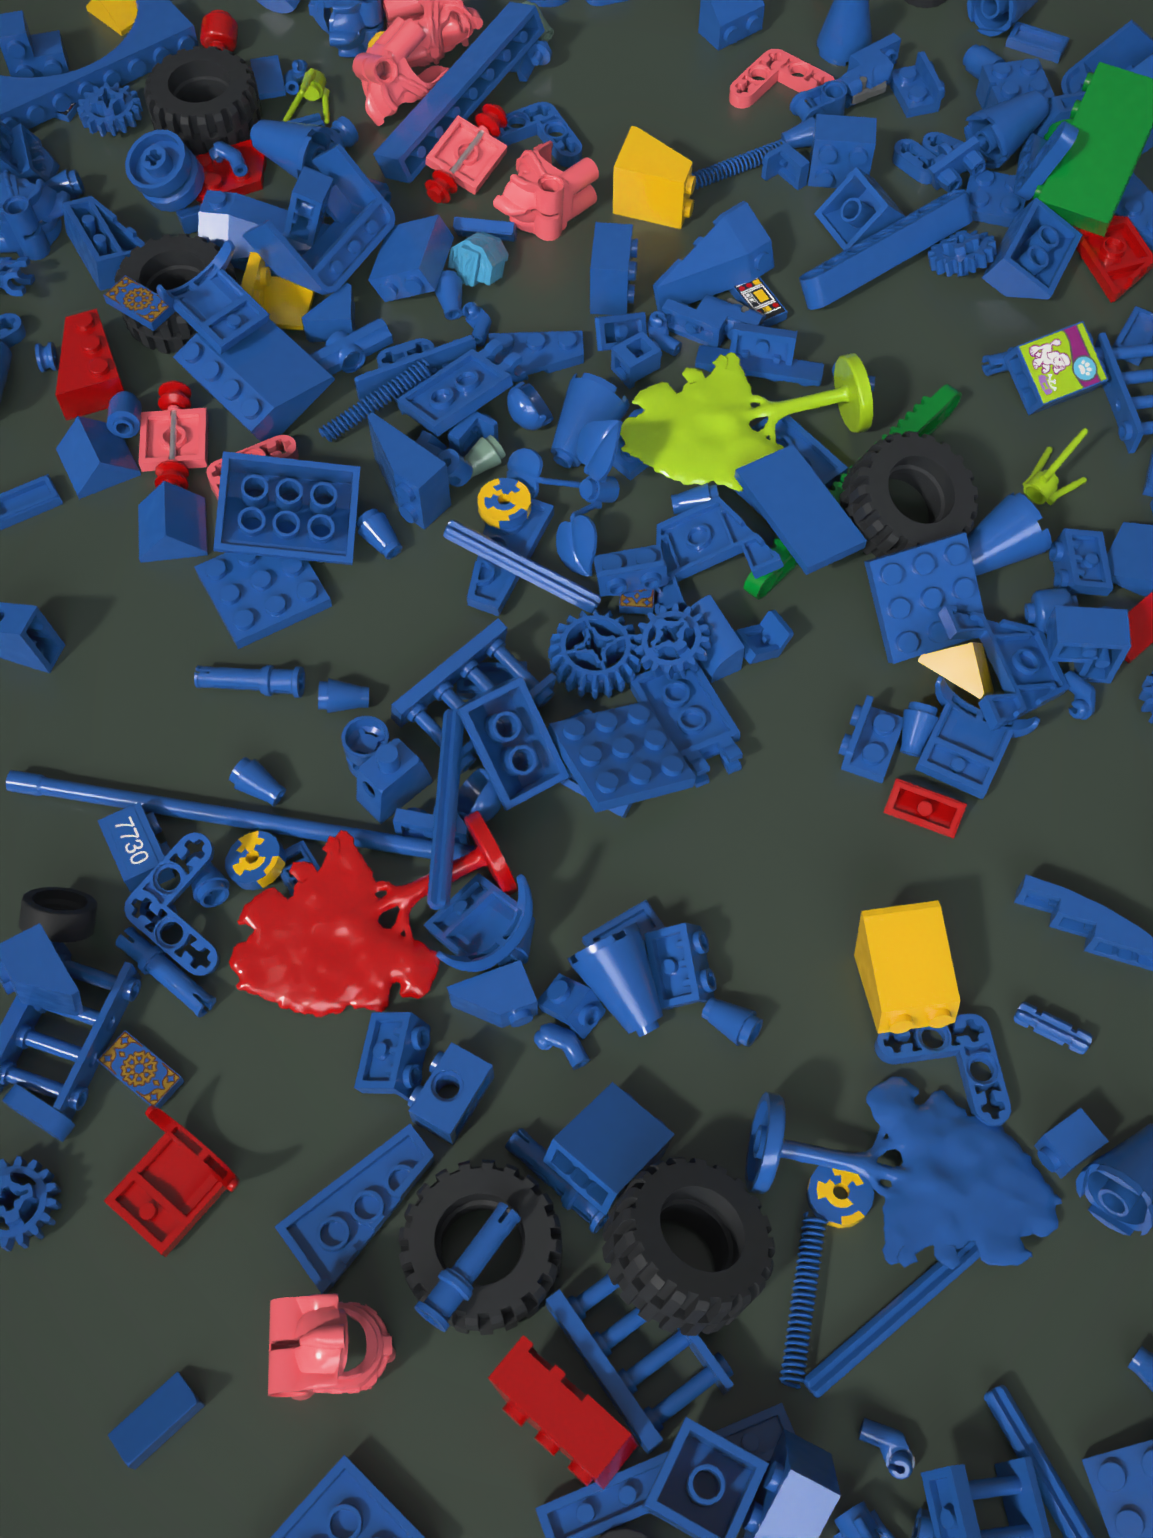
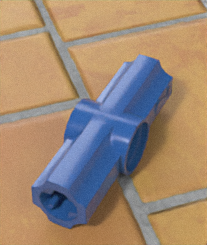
M380 318L350 334L345 330L333 333L327 339L325 347L309 355L331 375L341 370L345 373H353L362 367L367 356L392 344L393 337L385 321Z

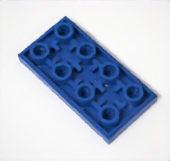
M794 444L735 470V479L806 575L865 548L867 540Z

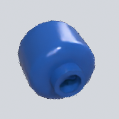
M1066 588L1035 591L1031 597V603H1025L1024 605L1026 624H1032L1033 627H1037L1044 634H1047L1046 624L1055 605L1072 604L1079 607L1076 595H1071Z

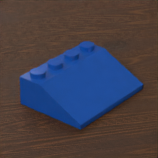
M270 319L268 323L221 355L199 333H196L173 356L202 387L260 442L282 435L335 380L329 372Z
M223 451L213 550L353 565L360 466Z

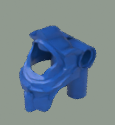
M310 0L308 4L309 14L315 18L321 29L329 34L330 47H336L340 57L353 58L359 53L366 52L368 42L376 33L384 31L385 13L382 0Z
M5 169L3 173H0V253L17 252L19 257L29 256L30 260L34 261L45 258L51 250V244L61 232L62 221L60 217L63 216L62 203L71 200L70 194L65 191L57 193L52 188L46 186L42 179H37L36 184L30 183L25 178H18L17 174H12L9 169Z

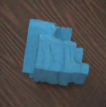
M483 231L481 233L477 232L450 249L448 268L455 269L458 277L462 279L463 284L465 283L466 286L473 287L480 282L490 286L503 277L505 261L508 260L509 254L500 238Z

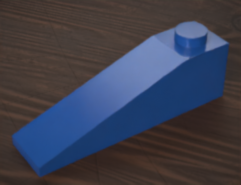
M207 190L199 210L198 236L205 238L207 243L213 242L220 248H222L225 241L231 240L235 246L231 264L239 263L238 258L249 257L250 252H256L242 235L269 219L283 235L288 210L238 193ZM322 224L315 242L330 226L329 224ZM284 236L299 255L305 254L309 250L310 246Z
M742 201L720 214L712 222L714 227L704 238L699 236L693 242L694 248L684 259H677L653 284L657 311L662 312V307L668 298L688 305L702 300L706 294L713 296L732 289L734 286L751 282L775 267L771 239L747 202Z

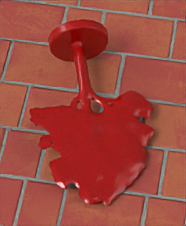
M478 811L465 816L464 820L476 845V849L465 856L453 860L452 883L482 866H486L497 887L509 896L518 891L516 882L482 816ZM340 830L336 837L329 836L325 846L322 848L327 854L318 872L313 863L306 861L292 863L289 873L298 882L294 886L293 896L288 900L275 887L265 889L255 896L252 901L244 905L237 922L239 925H248L254 929V932L245 942L238 943L233 948L229 960L230 968L239 976V982L236 984L238 990L259 995L266 1001L278 1003L281 1009H291L295 1013H302L304 1015L313 1014L315 1017H323L330 1013L340 1014L349 1005L354 1009L366 1008L372 1011L383 1012L389 1005L390 988L393 983H400L399 994L402 998L412 997L419 999L430 991L432 982L438 972L440 960L436 956L437 952L429 949L423 942L414 940L409 921L411 909L421 898L428 895L429 874L411 883L395 886L389 881L381 880L376 882L373 878V871L368 867L363 859V855L354 845V837L347 831ZM378 891L387 892V895L378 898L375 894ZM398 906L400 910L396 923L391 929L383 928L378 922L379 916L383 912ZM403 931H405L406 937L401 935Z

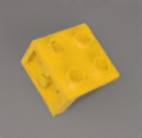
M250 252L241 287L270 314L269 319L280 329L304 330L302 317L311 310L315 292L281 277L271 276L270 268L266 267L265 261L259 254Z

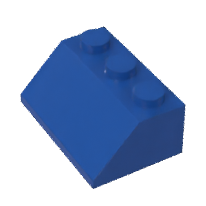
M1036 197L1012 220L997 248V256H994L995 261L989 263L982 279L1005 297L1048 300L1057 287L1083 234Z
M523 677L506 680L476 695L456 709L504 810L513 808L569 777Z

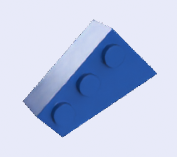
M92 196L63 202L62 208L68 237L98 289L102 291L112 288L115 285L116 272L120 269L123 259L126 256L130 257L131 250L137 246L141 248L145 245V242L137 237V233L133 228L124 227L117 221V216Z

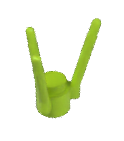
M310 68L305 72L299 91L282 121L291 120L302 98L305 97L309 101L322 99L325 124L330 123L328 99L330 90L325 87L326 78L320 71Z
M1082 429L1047 470L1042 471L1053 451V448L1050 446L1046 448L1031 475L1023 483L1024 494L1031 502L1038 505L1047 502L1049 505H1052L1059 497L1087 482L1086 477H1081L1057 490L1059 479L1055 472L1087 435L1088 429Z

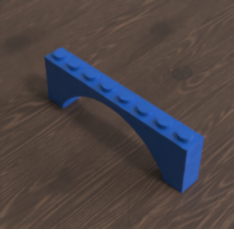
M136 0L138 12L128 35L114 50L96 62L75 71L47 77L28 78L0 75V120L10 129L20 123L27 129H30L56 117L55 113L58 111H67L71 104L79 99H85L83 93L85 91L94 92L93 86H97L100 89L104 83H108L110 87H113L116 82L123 86L152 72L153 67L157 63L161 64L163 58L167 55L173 56L177 54L178 50L184 48L185 50H191L193 47L199 46L195 27L170 0Z

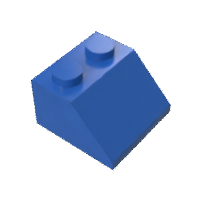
M700 0L698 33L719 51L762 30L764 1Z
M858 167L848 175L814 213L844 251L905 217L904 213L879 183Z
M40 923L0 943V983L7 995L15 992L19 1001L23 1004L73 1016L84 1013L79 990Z

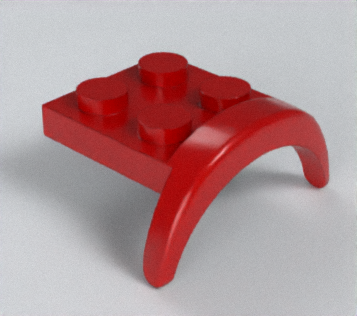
M151 1105L145 1111V1115L162 1129L165 1134L104 1199V1202L162 1256L167 1257L223 1192L228 1189L233 1193L240 1185V1180L220 1158L164 1111Z

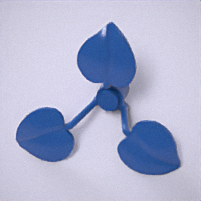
M621 420L592 421L581 429L577 440V457L585 465L584 473L589 475L582 482L540 477L543 461L541 456L532 449L522 448L516 450L510 455L507 463V478L523 483L528 488L533 499L537 498L539 483L579 488L581 497L591 503L573 512L570 516V521L562 522L556 534V548L562 562L571 571L586 577L593 576L592 564L597 548V530L594 522L583 514L593 509H601L602 503H613L619 496L620 488L617 479L607 475L613 466L622 425Z

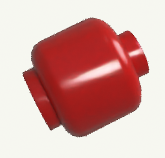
M213 10L206 14L202 19L200 41L203 47L214 46L221 51L226 49L234 52L238 39V24L236 20L224 10Z

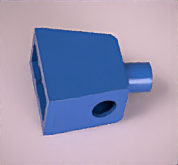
M0 602V658L50 673L66 646L37 606Z
M394 738L389 743L380 745L376 753L358 768L356 799L382 824L395 813L396 808H402L430 785L433 779L420 758L399 738Z

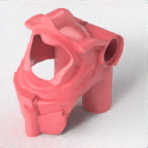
M382 0L384 13L388 21L386 22L387 28L397 17L405 21L411 18L426 34V37L406 58L410 68L417 66L426 67V65H430L433 62L436 65L439 64L440 60L444 58L445 53L452 51L459 43L467 47L469 45L468 38L472 35L473 30H479L483 25L479 12L474 8L466 7L463 4V0Z
M397 17L372 47H368L366 52L359 53L353 60V72L361 80L366 96L365 110L377 126L385 122L383 120L385 117L395 114L400 104L405 102L414 103L417 100L421 101L450 69L437 65L425 69L418 76L413 72L406 58L426 37V34L411 18L405 21Z
M551 140L534 147L533 151L525 150L521 157L516 159V170L519 174H512L510 176V181L507 183L503 195H497L493 201V206L509 216L510 222H514L518 229L533 233L545 241L558 239L561 236L562 230L567 227L568 221L597 202V194L591 183L599 177L597 165L588 157L583 158L565 171L552 165L551 153L553 143Z
M335 1293L284 1297L270 1301L268 1396L291 1397L294 1400L302 1401L310 1398L314 1393L353 1394L366 1391L374 1387L377 1379L384 1372L387 1363L392 1362L396 1357V1350L392 1346V1336L388 1333L384 1322L377 1315V1312L366 1304L339 1302L338 1294ZM347 1316L360 1323L364 1329L367 1347L364 1360L355 1368L344 1372L349 1344Z

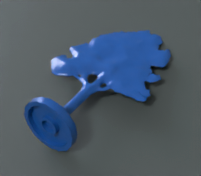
M892 1076L888 1080L874 1086L868 1091L866 1102L871 1108L874 1120L880 1125L879 1131L871 1149L855 1153L784 1139L786 1118L784 1099L779 1094L765 1092L761 1096L753 1118L747 1148L745 1180L748 1191L764 1194L770 1189L775 1179L780 1158L852 1172L865 1177L870 1181L872 1188L878 1194L885 1197V1204L882 1206L885 1245L882 1251L885 1260L890 1265L900 1263L905 1268L912 1263L918 1262L915 1256L917 1253L928 1246L934 1245V1256L940 1263L953 1270L961 1264L956 1250L964 1248L967 1241H975L981 1261L987 1265L1019 1266L1028 1260L1029 1257H1033L1032 1252L1025 1248L1020 1238L1030 1236L1031 1234L1041 1238L1047 1237L1059 1226L1055 1208L1056 1205L1062 1204V1200L1054 1193L1051 1186L1045 1182L1040 1171L1031 1163V1156L1023 1152L1020 1144L1012 1136L1005 1133L1002 1126H988L982 1123L976 1116H967L966 1110L957 1106L953 1099L942 1090L934 1091L925 1103L918 1105L915 1104L914 1098L919 1094V1088L912 1085L904 1077ZM885 1133L888 1134V1139H884ZM892 1149L898 1150L903 1160L900 1166L895 1167L877 1163L878 1157L887 1150ZM880 1180L891 1181L892 1187H886L880 1183Z

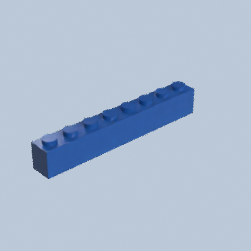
M509 2L373 153L385 178L410 184L426 166V156L455 118L459 115L467 120L544 33L545 29L535 5Z

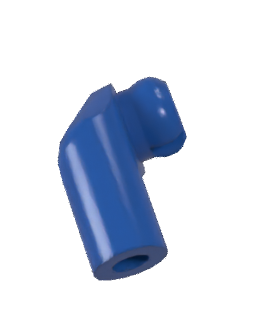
M294 60L292 63L293 69L285 73L284 85L285 91L288 94L295 95L298 93L299 85L302 84L304 74L307 72L308 64L306 61Z
M223 141L215 142L213 144L214 147L209 150L210 157L213 160L216 159L217 163H221L225 158L229 161L236 176L242 177L246 175L248 168L240 150Z
M661 311L652 312L647 323L649 338L655 340L661 350L675 357L680 352L682 343L669 336L666 315Z
M1070 670L1064 674L1070 686L1068 690L1074 694V701L1071 702L1073 707H1069V713L1075 719L1086 720L1095 712L1096 690L1091 684Z
M546 1023L541 1025L539 1031L535 1032L534 1042L541 1050H549L552 1046L562 1049L573 1070L589 1063L590 1058L574 1031L554 1023Z
M864 1417L859 1429L858 1440L879 1447L890 1474L896 1479H907L915 1467V1460L904 1434L897 1429Z

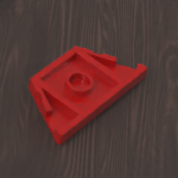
M251 139L230 145L240 150L247 165L248 172L242 177H238L233 173L229 161L225 158L221 163H217L216 159L213 160L210 157L209 152L196 156L203 166L205 176L202 190L196 198L199 203L202 204L207 190L246 195L263 189V173L266 171L267 160L266 156L253 147Z
M1114 215L1104 237L1074 227L1083 234L1076 250L1111 303L1119 299L1153 268V253L1128 217Z

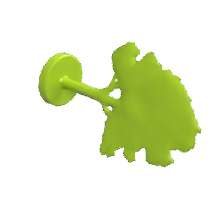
M730 352L726 356L720 354L712 362L716 367L706 378L701 370L686 367L682 375L688 382L683 386L682 392L676 394L668 382H660L649 386L647 389L640 390L634 400H632V404H638L644 411L637 417L625 419L621 426L620 435L625 441V445L621 447L623 452L639 458L644 464L653 467L655 472L662 473L667 478L681 481L683 485H703L714 481L717 485H725L739 492L743 491V488L734 477L735 470L784 448L776 443L775 427L780 419L789 414L837 403L843 421L851 432L860 433L868 431L873 420L871 386L861 359L855 353L839 356L835 363V389L784 401H768L759 395H752V387L740 366V358L735 353ZM756 402L760 403V406L752 407L750 404ZM768 416V421L763 429L758 432L752 430L749 425L751 420Z

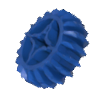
M597 608L594 610L593 615L588 616L582 610L579 614V619L569 615L567 625L559 623L557 634H552L550 648L548 649L550 670L552 673H555L558 684L565 683V688L568 692L577 688L580 698L586 692H589L594 700L602 692L610 698L612 689L622 693L625 689V683L629 684L630 681H633L635 674H639L641 670V659H638L635 648L638 645H636L634 640L635 629L633 624L625 625L623 616L614 620L611 611L602 616ZM612 663H616V664L613 665L612 667L607 668L608 665H610V664H612Z

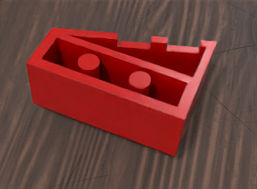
M97 308L65 317L55 396L67 421L77 418V416H85L108 409L110 399L118 392L125 391Z
M523 1335L488 1377L506 1402L502 1410L520 1427L526 1421L538 1431L534 1439L552 1456H555L560 1450L569 1458L571 1463L567 1468L583 1484L588 1487L593 1480L604 1490L638 1446L635 1439L626 1428L589 1394L585 1395L565 1377L566 1373L556 1364L552 1366L534 1349V1344Z

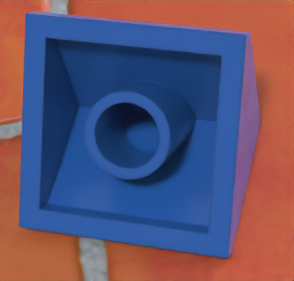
M77 416L56 447V451L79 499L141 475L124 438L113 435L108 430L106 422Z
M163 481L138 505L140 563L207 556L208 537L205 497Z

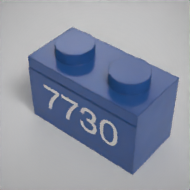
M140 802L98 820L120 874L132 893L171 850L167 841L159 843L156 834L161 833L162 829L154 812L146 814ZM172 869L162 872L159 878L160 884L175 878Z

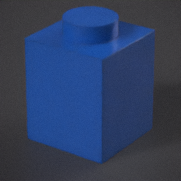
M1080 1108L1045 1133L1034 1147L1038 1150V1158L1045 1168L1055 1172L1062 1179L1097 1153L1109 1141L1083 1109Z

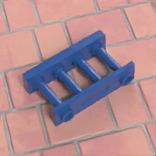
M1106 332L1099 333L1094 347L1099 359L1105 365L1106 375L1109 379L1102 386L1118 425L1119 438L1121 441H1124L1129 454L1135 453L1143 435L1153 434V421L1141 422L1136 410L1153 408V395L1131 397L1126 385L1153 382V369L1121 372L1117 361L1153 357V341L1151 344L1111 348Z
M497 618L391 704V719L400 728L408 721L411 723L416 722L441 748L442 728L426 713L427 706L435 699L438 701L443 700L452 710L462 706L465 702L453 691V685L462 677L465 680L469 678L481 692L496 686L479 669V663L488 656L490 658L495 657L515 678L523 677L535 705L539 708L544 706L554 696L553 689L557 677L550 673L539 682L505 648L508 627ZM471 740L462 747L460 774L466 772L475 763V756L478 755Z
M51 942L71 978L110 990L101 1011L83 1006L84 1013L78 1016L23 1004L16 995L0 1025V1094L4 1086L10 1083L17 1084L26 1089L55 1098L56 1101L53 1108L72 1120L76 1110H81L87 1100L88 1086L99 1065L97 1059L106 1051L129 1002L134 1001L139 994L141 976L133 964L124 962L118 976L71 961L72 954L64 943ZM50 1011L92 1025L93 1027L83 1047L36 1032L35 1026L41 1014ZM30 1046L75 1062L65 1083L63 1084L17 1068L16 1063L23 1049Z
M607 1274L576 1298L571 1295L566 1299L559 1289L546 1299L547 1309L647 1455L662 1444L663 1439L659 1434L664 1429L662 1424L713 1384H716L723 1396L732 1389L734 1384L730 1377L734 1373L724 1357L719 1352L712 1355L699 1335L684 1336L681 1334L680 1328H677V1333L627 1371L622 1368L616 1372L607 1359L612 1354L610 1349L647 1322L637 1315L640 1310L637 1307L601 1334L596 1331L591 1335L582 1322L587 1317L585 1312L620 1286L618 1284L613 1285ZM689 1346L704 1369L651 1409L647 1406L642 1410L633 1396L638 1391L636 1386Z
M1022 1457L994 1464L997 1477L968 1480L964 1464L921 1472L935 1538H1052L1032 1457ZM1002 1496L1009 1526L980 1530L973 1500Z

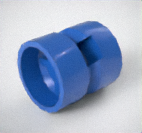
M356 717L348 722L343 729L341 736L342 745L351 773L357 777V770L360 765L372 757L380 745L390 742L387 726L376 717Z

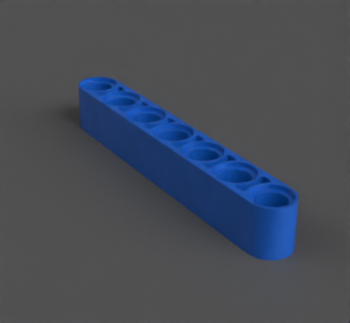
M958 189L940 196L802 274L799 277L807 308L814 310L831 304L970 224L973 221L966 190Z

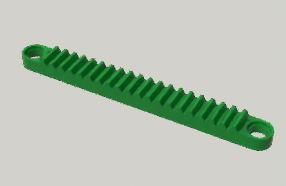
M945 384L932 397L923 396L921 403H916L913 411L906 413L905 419L898 420L897 427L892 426L890 428L889 435L894 433H901L902 435L905 431L918 432V437H921L924 433L931 435L953 413L960 402L962 393L951 385ZM884 434L881 440H884L888 435ZM845 473L841 475L840 482L835 481L832 490H829L839 505L840 494L844 491L842 483L848 475ZM774 539L772 548H769L773 551L775 550L780 555L784 567L755 579L751 571L744 583V590L758 600L765 597L798 565L780 539Z

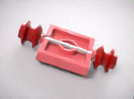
M485 104L483 106V113H478L475 117L478 127L458 115L426 156L425 164L435 170L432 173L434 180L429 179L425 182L427 195L431 200L436 203H449L451 200L449 193L455 194L458 191L457 184L476 195L506 155L508 146L496 139L501 133L500 128H505L508 124L506 113L499 105Z
M173 380L165 382L159 387L158 393L160 398L158 399V406L162 411L141 412L138 464L141 472L155 471L157 476L155 479L156 488L163 481L187 490L189 487L187 480L189 476L188 469L204 468L208 465L209 416L206 408L190 409L191 389L186 384Z

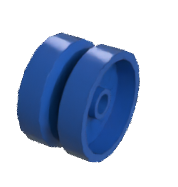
M154 130L145 133L134 142L126 157L125 169L127 177L149 203L161 211L174 212L185 208L197 198L202 190L205 179L203 166L182 139L169 130Z

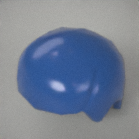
M522 381L508 392L507 406L509 414L513 421L522 428L536 431L553 421L554 418L551 411L531 384H525Z
M478 768L459 789L457 813L465 822V816L478 811L483 820L487 822L501 809L502 804L486 770Z

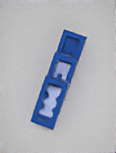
M1029 875L1024 876L1017 888L1014 903L1051 913L1049 927L1086 937L1085 952L1153 971V937L1142 928L1104 905L1065 887Z

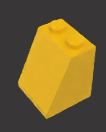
M631 126L614 165L613 214L681 229L685 218L691 217L694 207V200L690 199L696 183V176L692 175L693 162L640 128Z
M939 900L861 911L854 957L877 1033L892 1032L900 1034L910 1029L929 1026L932 1028H942L950 1023H955L960 1005V996Z

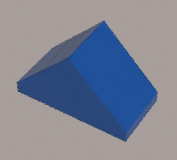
M348 282L302 317L305 336L309 342H326L333 333L340 330H345L349 334L355 331V303L352 286Z

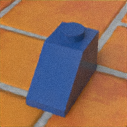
M521 960L447 986L449 1000L453 1008L501 1028L509 1025L511 1027L523 1026L532 1021L533 1016L538 1015V1002Z

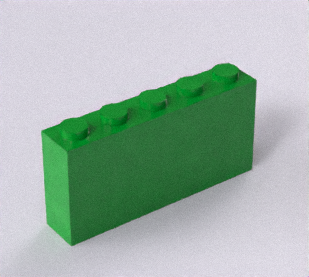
M1099 62L1095 72L1087 74L1082 87V91L1085 92L1082 101L1078 99L1075 101L1069 117L1073 119L1072 125L1079 128L1077 138L1066 155L1048 176L1046 182L1037 186L1033 199L1037 197L1071 226L1104 237L1153 129V78Z

